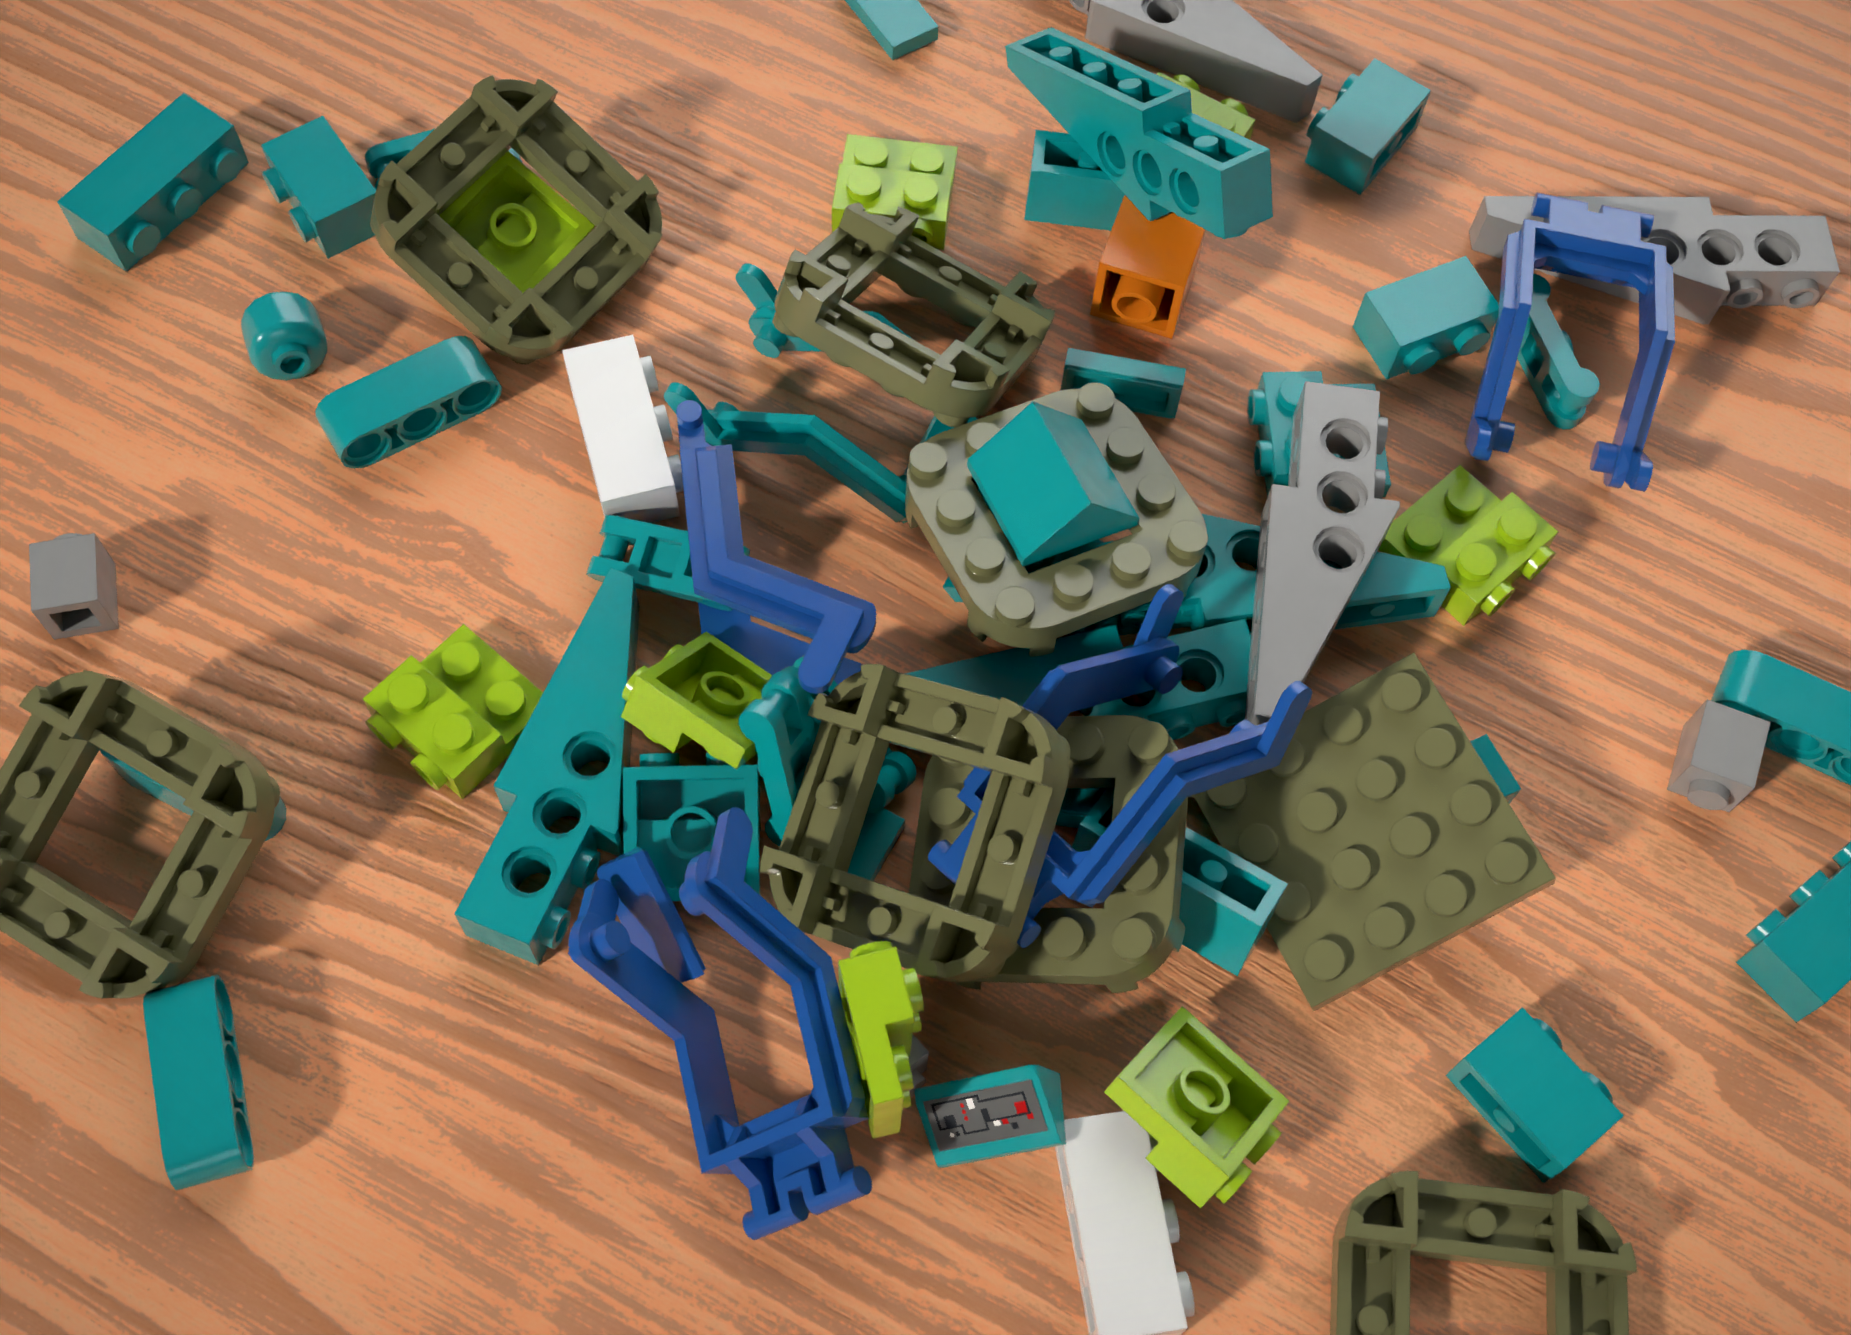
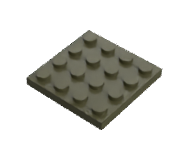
M1415 653L1406 656L1305 711L1279 766L1197 793L1194 797L1221 847L1288 883L1267 925V929L1313 1011L1322 1008L1555 884L1556 878Z

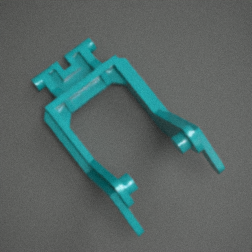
M743 264L735 278L757 309L754 310L748 321L750 329L756 336L753 340L754 347L761 354L770 358H777L782 351L823 352L799 337L785 335L775 328L773 318L776 312L775 298L778 291L759 267L752 264ZM863 311L908 336L878 312ZM671 383L665 391L664 399L675 413L677 406L683 401L693 400L700 404L705 440L711 446L732 444L733 451L806 456L896 523L908 522L905 513L908 466L903 475H895L817 416L739 411L735 406L726 402H717L713 410H708L695 393L683 384ZM934 416L920 443L925 442L936 434L955 427L943 424ZM970 417L968 423L978 419L976 417Z

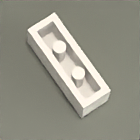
M633 335L562 350L604 517L605 515H614L652 523L680 516L676 493L684 491L681 461L678 454L667 457L663 442L673 440L665 405L653 407L650 397L651 392L659 391L651 356L639 357Z
M1125 1111L1064 1120L1066 1145L1056 1146L1055 1151L1089 1335H1181L1188 1329L1186 1317L1194 1316L1195 1305L1189 1276L1186 1271L1176 1272L1171 1243H1178L1180 1237L1174 1203L1171 1198L1162 1200L1156 1173L1159 1170L1145 1159L1157 1145L1158 1141Z

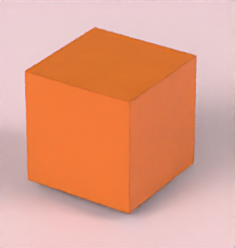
M1124 195L1099 261L1090 315L1173 339L1196 273L1206 229L1177 216L1173 212L1150 221Z

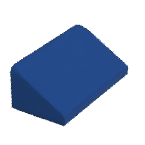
M638 846L601 865L597 869V876L599 879L609 881L616 889L619 897L616 914L621 924L628 931L631 943L681 983L704 975L703 970L706 968L647 850L641 849Z

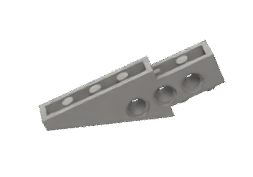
M1069 0L1077 11L1083 12L1088 16L1085 38L1088 41L1171 74L1186 75L1201 86L1295 123L1312 112L1322 74L1233 0Z
M1484 196L1469 230L1472 250L1502 259L1507 236L1520 231L1524 218L1543 222V218L1531 216V208L1535 196ZM1558 196L1588 202V211L1597 213L1601 205L1654 215L1651 232L1648 238L1641 237V241L1666 246L1667 263L1673 267L1674 315L1697 323L1709 324L1720 306H1731L1733 308H1746L1750 306L1802 308L1816 306L1840 272L1826 216L1713 215L1709 197ZM1534 269L1639 303V291L1633 287Z
M1305 381L1293 415L1288 486L1272 484L1260 521L1245 720H1249L1255 726L1269 722L1280 696L1291 683L1295 681L1305 682L1385 539L1400 507V501L1382 499L1386 475L1385 470L1376 469V456L1383 453L1388 432V418L1379 416L1380 391ZM1333 454L1341 455V456H1343L1345 459L1336 457V456H1334ZM1327 506L1339 508L1344 513L1332 511ZM1322 560H1329L1335 562L1339 566H1341L1342 569H1335L1329 567Z

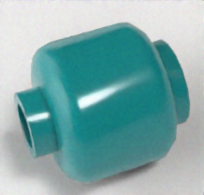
M272 292L255 299L245 309L241 319L242 335L249 360L259 373L271 379L288 381L300 379L313 373L323 363L328 350L326 335L319 313L310 300L298 293Z

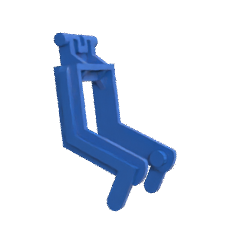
M1536 193L1531 208V216L1541 217L1543 222L1524 218L1520 231L1509 234L1503 248L1499 315L1464 443L1474 459L1483 461L1490 459L1492 450L1508 453L1515 432V424L1500 420L1532 306L1533 272L1535 268L1633 287L1639 291V353L1613 442H1596L1591 456L1590 470L1604 473L1605 486L1619 489L1625 481L1631 489L1645 492L1651 480L1653 462L1643 452V448L1675 343L1673 267L1667 263L1666 246L1641 241V237L1648 238L1653 226L1654 215L1601 205L1597 213L1588 211V202Z
M693 400L681 402L677 406L676 415L694 594L733 608L732 611H724L698 602L701 634L707 631L771 675L788 666H793L797 659L805 655L798 669L799 684L805 691L813 694L826 691L831 686L833 680L840 684L849 676L860 672L862 664L845 658L847 652L851 654L859 652L870 641L876 626V608L874 604L744 555L732 444L711 446L706 443L700 404ZM750 615L812 639L811 644L751 622Z
M1172 584L1164 585L1154 595L1133 647L1058 665L1056 669L1050 670L1022 706L1042 716L1057 730L1070 712L1153 689L1161 694L1170 692L1178 684L1183 673L1182 668L1176 664L1180 648L1171 639L1167 638L1183 602V592ZM1295 681L1280 696L1269 722L1255 726L1249 720H1243L1227 735L1165 754L1091 850L1077 852L1053 831L1017 944L1024 948L1036 940L1040 934L1041 927L1033 920L1046 903L1062 894L1089 907H1093L1095 903H1103L1186 797L1279 766L1312 697V689L1301 681ZM975 767L964 780V788L957 795L975 813V816L953 844L948 840H941L932 847L928 854V860L954 885H956L991 776V772Z
M732 807L721 813L718 817L711 852L705 851L689 861L685 872V882L679 888V897L682 905L690 914L700 916L705 913L790 985L814 1085L811 1094L739 1125L714 1009L631 943L626 928L620 922L615 921L619 897L616 889L609 881L599 879L585 888L578 918L570 931L568 954L573 962L674 1040L701 1173L734 1174L748 1188L753 1210L744 1214L743 1228L749 1238L758 1240L806 1220L809 1216V1211L814 1215H819L868 1195L871 1192L872 1181L867 1170L862 1166L854 1167L845 1128L862 1122L869 1117L865 1105L864 1089L832 959L828 953L744 882L753 828L746 813L738 807Z

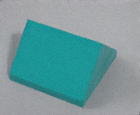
M1032 401L968 458L967 467L1022 567L1137 526L1140 518L1085 424L1081 419Z

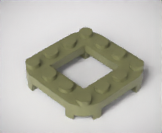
M492 75L474 85L471 97L397 164L391 161L386 166L379 178L370 226L381 248L391 260L482 343L493 351L509 357L516 363L530 364L536 359L550 356L562 349L648 262L662 237V216L656 199L659 191L646 174L639 181L636 180L554 102L558 91L540 79H537L536 84L515 79L495 81ZM511 148L596 226L533 289L529 287L524 293L439 216Z
M853 203L845 208L839 227L806 255L796 249L792 252L775 298L776 312L773 318V325L781 333L791 337H799L825 352L833 362L844 367H851L880 383L881 387L888 393L898 397H905L915 404L933 411L934 416L947 426L958 427L968 423L970 417L986 414L1035 359L1054 319L1055 310L1044 308L1033 296L1038 283L1020 271L1005 287L914 237L912 233L919 215L898 207L893 219L882 215L869 214L865 212V208L861 203ZM883 275L897 283L899 288L906 294L916 298H924L946 310L950 317L958 323L974 326L976 329L964 342L955 339L940 355L850 305V303Z
M1088 383L1080 389L1060 390L934 435L923 443L917 444L909 454L905 513L911 529L919 526L968 609L967 626L981 642L986 640L988 636L1008 646L1030 648V657L1047 655L1054 652L1056 638L1152 601L1157 591L1166 584L1174 585L1183 592L1185 597L1188 587L1198 574L1208 542L1207 528L1201 512L1136 415L1124 403L1116 399L1114 392L1102 383ZM1034 401L1083 421L1140 519L1137 526L1129 528L1132 535L1028 574L980 495L979 487L967 467V462L970 456Z
M862 664L860 672L843 680L829 695L818 693L809 709L808 716L820 720V727L780 848L777 850L764 846L760 872L769 874L772 896L780 913L803 933L823 938L850 949L877 941L891 942L892 947L897 948L901 967L906 969L914 968L916 973L922 976L951 982L991 978L1002 970L1006 958L1010 955L1020 937L1065 796L1069 777L1070 745L1046 719L1003 697L996 699L903 674L884 665ZM889 743L991 772L949 906L848 873Z
M84 670L83 672L64 676L47 687L36 685L19 705L32 715L0 769V931L82 981L83 983L79 990L93 997L102 999L144 997L145 994L155 990L175 986L196 965L264 844L272 826L274 809L280 800L279 785L275 779L268 775L262 763L250 751L131 681ZM100 748L186 799L183 805L194 811L133 921L36 862Z
M1130 715L1067 716L1056 730L1070 745L1069 777L1066 789L1115 788L1112 822L1164 755L1179 750L1167 730L1160 723ZM932 755L923 781L909 893L945 906H949L955 885L928 860V854L932 847L941 840H948L953 844L975 816V813L957 797L964 788V780L974 769L972 766ZM1188 797L1185 798L1104 901V908H1041L1033 919L1041 927L1040 934L1027 947L1022 948L1016 943L1014 949L1006 958L1002 970L997 975L991 978H978L972 981L955 983L966 988L981 990V982L1106 985L1112 993L1138 989L1137 982L1155 972L1166 961L1172 950L1179 952L1183 942L1185 926L1179 919Z
M1418 1171L1391 1173L1388 1177L1374 1182L1355 1196L1347 1204L1338 1219L1332 1246L1330 1335H1410V1256L1546 1272L1547 1335H1629L1627 1276L1637 1272L1634 1251L1631 1242L1623 1244L1612 1224L1598 1210L1588 1204L1590 1198L1574 1191L1562 1189L1552 1195L1418 1178Z

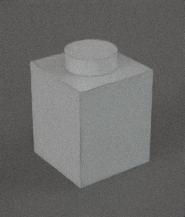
M68 533L59 535L53 540L29 544L31 611L54 640L119 629L116 564L95 533L86 535Z
M1707 699L1683 726L1667 790L1687 797L1697 807L1730 812L1755 789L1770 722Z

